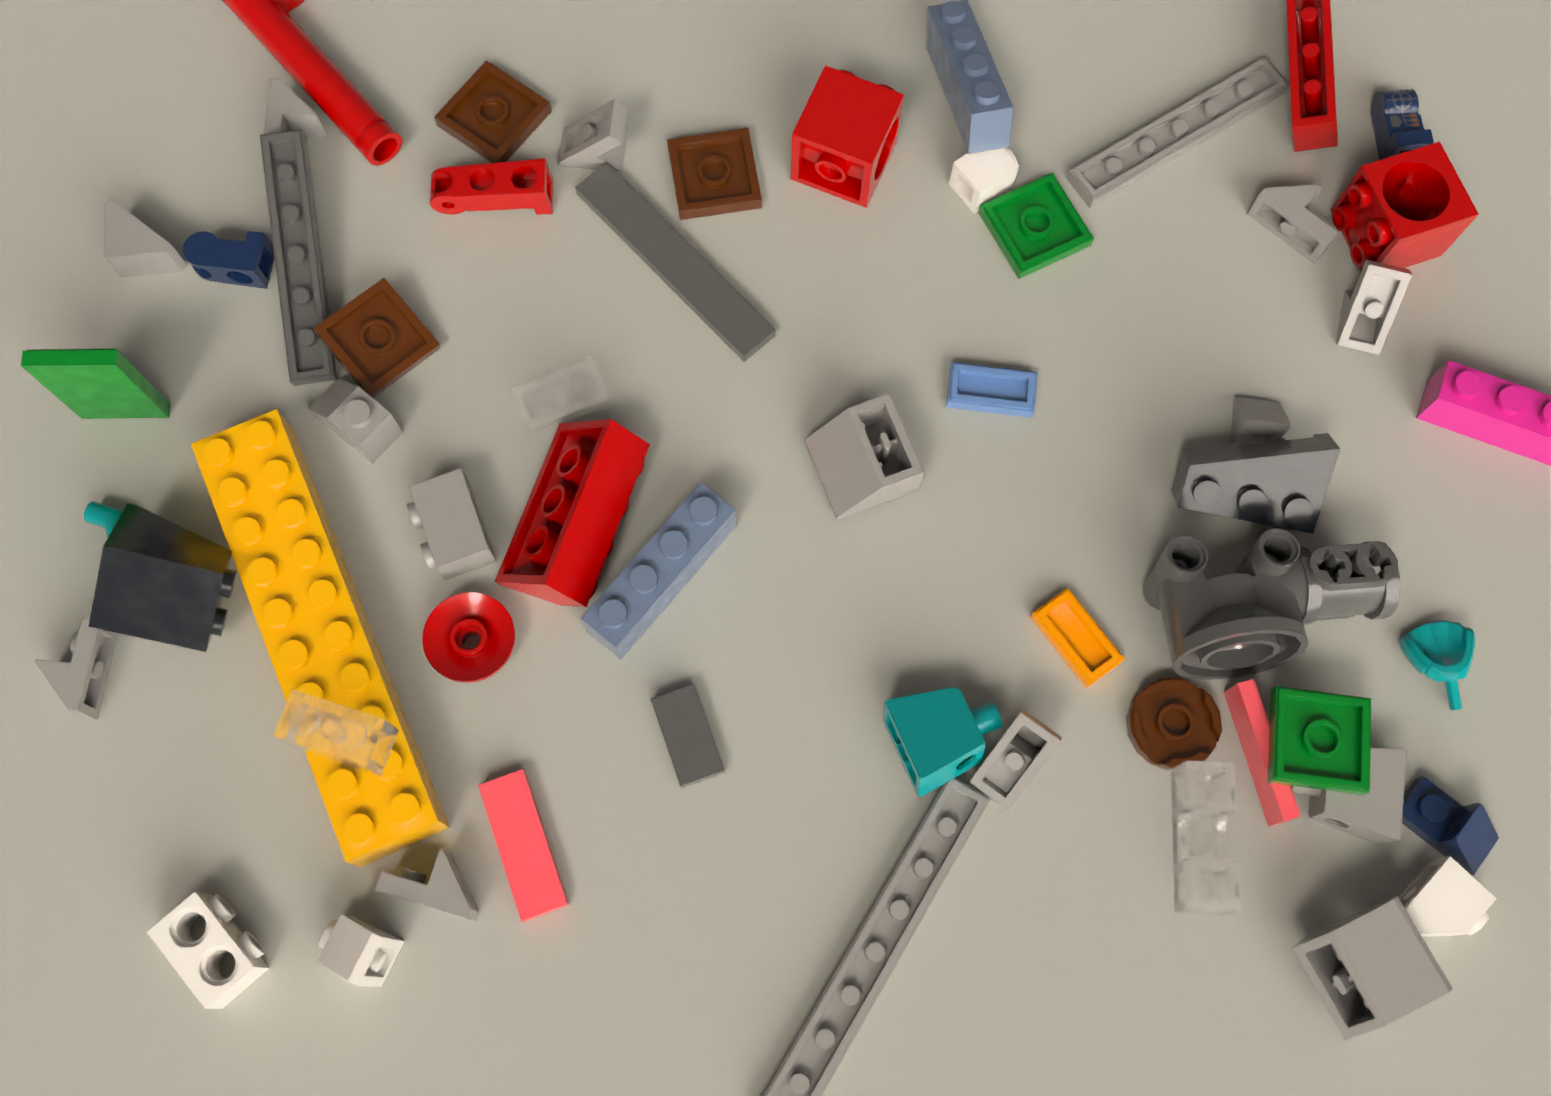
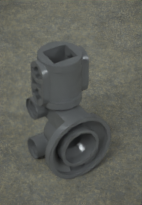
M1278 528L1267 530L1259 537L1233 574L1220 575L1210 579H1205L1203 571L1208 562V551L1205 545L1199 539L1190 535L1176 536L1169 541L1143 585V596L1147 603L1161 610L1174 671L1183 677L1201 680L1241 677L1278 667L1298 657L1307 648L1308 638L1304 625L1311 624L1317 620L1343 619L1355 615H1364L1372 620L1385 619L1392 616L1396 610L1400 596L1398 560L1386 543L1366 541L1359 544L1324 546L1315 551H1310L1309 548L1300 546L1297 538L1290 532ZM1371 566H1380L1381 571L1378 574H1376L1374 568Z

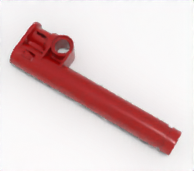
M222 0L371 165H383L397 155L402 146V137L288 14L305 0Z

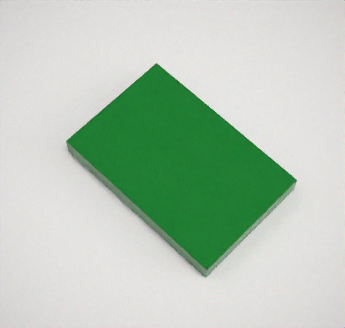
M116 348L26 349V351L22 352L21 367L81 419L169 418L170 403Z

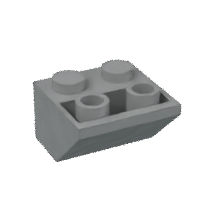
M890 393L847 408L805 439V445L837 520L915 492L920 488L924 470Z
M1398 896L1318 928L1292 947L1345 1040L1387 1026L1442 997L1453 989Z

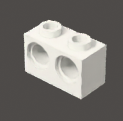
M194 892L148 930L147 934L205 1009H223L269 969L261 958L265 950L250 932L245 931L242 933L231 919L236 916V913L219 894L213 896ZM202 915L206 922V930L199 940L194 941L191 936V926L194 920ZM231 953L235 958V969L230 977L224 979L220 974L219 965L222 958L226 954Z

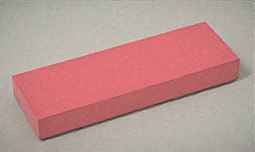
M1253 679L1239 682L1226 690L1224 695L1268 827L1299 818L1300 812L1291 786L1267 783L1269 721Z
M521 769L478 785L521 922H526L569 906L525 770Z

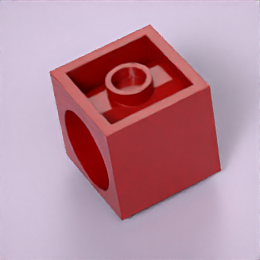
M825 65L792 133L791 180L867 208L897 143L904 94L895 91L888 85L875 84L856 77L847 70H837Z
M1440 141L1361 166L1330 209L1333 223L1336 229L1342 232L1350 248L1351 259L1361 271L1366 259L1406 268L1440 257L1479 215ZM1392 209L1396 210L1397 212H1399L1400 214H1402L1404 217L1400 216L1399 214H1397V213H1396L1395 211H1393Z

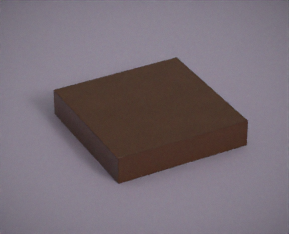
M486 60L434 118L439 128L489 162L498 163L507 162L552 110L549 101Z
M749 128L667 139L680 220L762 208V198Z
M385 278L378 281L314 327V332L360 388L372 398L440 349L438 341Z

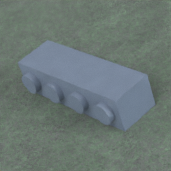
M968 0L949 1L944 4L928 6L926 48L968 154L1009 147L1013 104Z
M700 482L580 618L586 632L621 660L737 526L736 509Z

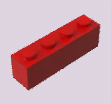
M1286 0L1294 152L1337 147L1330 0Z

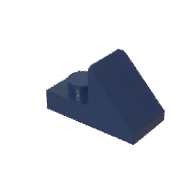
M1424 776L1415 779L1404 795L1402 824L1445 857H1452L1470 875H1474L1499 839L1484 806L1479 802L1462 806Z

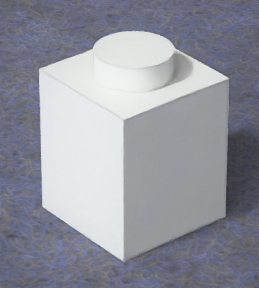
M1007 147L973 154L967 153L953 163L949 185L975 214L979 211L981 204L997 198L1013 188L1019 165L1015 155Z

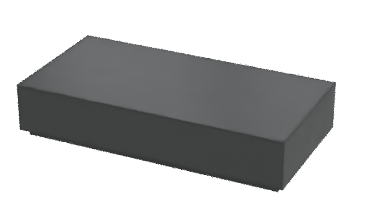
M695 684L652 698L651 702L681 789L725 773Z

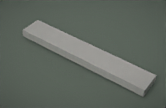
M1263 56L1068 170L1066 179L1087 206L1091 208L1285 94L1289 84L1267 58Z

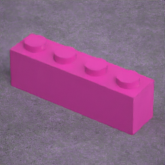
M1450 360L1427 380L1416 416L1417 419L1551 466L1550 395Z

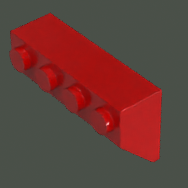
M612 419L559 423L494 582L561 606L587 607L590 598L597 589V580L605 559L613 548V539L621 518L629 507V498L637 477L643 471L644 459L650 444Z

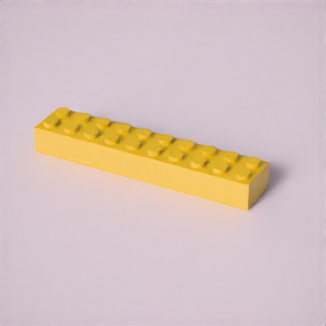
M275 409L191 443L345 861L349 864L363 867L450 828L293 428L280 412Z

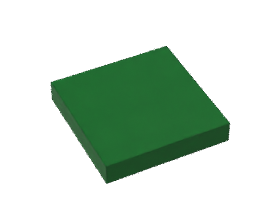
M1053 172L983 203L979 207V215L1018 279L1090 247L1094 240Z
M1281 686L1272 688L1270 696L1267 783L1358 795L1370 793L1371 698Z

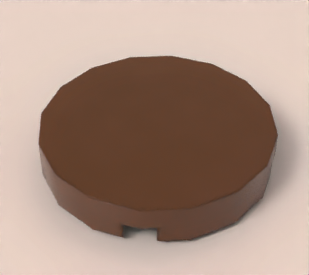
M1180 677L1161 678L1143 687L1130 703L1126 716L1128 737L1136 752L1151 765L1165 770H1186L1205 761L1216 747V743L1220 739L1222 732L1220 711L1212 696L1203 688L1199 689L1196 685L1191 684V681Z

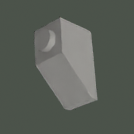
M337 378L308 408L315 417L372 464L403 433L387 409L359 386Z

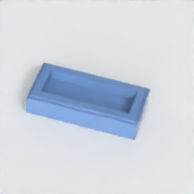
M951 362L946 408L1032 418L1035 411L1038 372Z

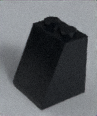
M127 503L103 546L89 627L206 652L212 635L221 636L225 626L228 610L220 608L222 596L230 598L237 575L236 570L229 569L232 551L142 507Z

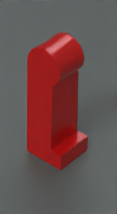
M545 158L438 168L431 174L430 207L439 213L451 215L460 214L465 210L469 212L534 209L536 215L553 214L554 180Z

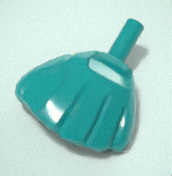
M1437 620L1421 624L1408 634L1403 635L1400 638L1399 644L1408 661L1419 673L1425 674L1426 677L1436 682L1445 681L1450 710L1462 709L1457 680L1466 678L1472 663L1475 650V633L1473 629L1464 627L1459 622Z

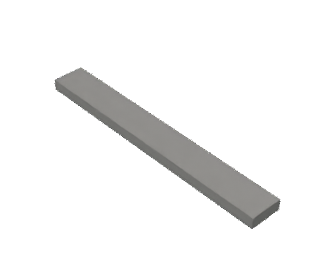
M953 778L943 784L763 1096H822L987 807L990 798L957 778Z

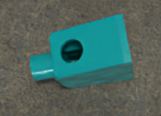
M955 687L884 701L885 726L917 797L926 795L978 765L983 760L986 745L983 735L1002 728L1001 716L993 702L969 709L961 690Z

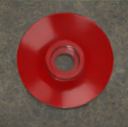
M477 592L460 593L442 601L429 615L423 629V650L430 665L445 678L461 683L478 682L493 676L507 663L515 645V627L509 612L493 597ZM476 634L480 636V642L476 647H465V639L469 635Z

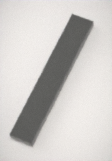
M303 129L261 134V152L289 380L293 386L333 381L337 379L334 355L314 332V327L329 317L307 136Z
M607 162L575 187L577 195L743 362L748 360L776 336V329Z

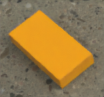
M1068 588L1034 611L1030 616L1086 689L1125 660Z

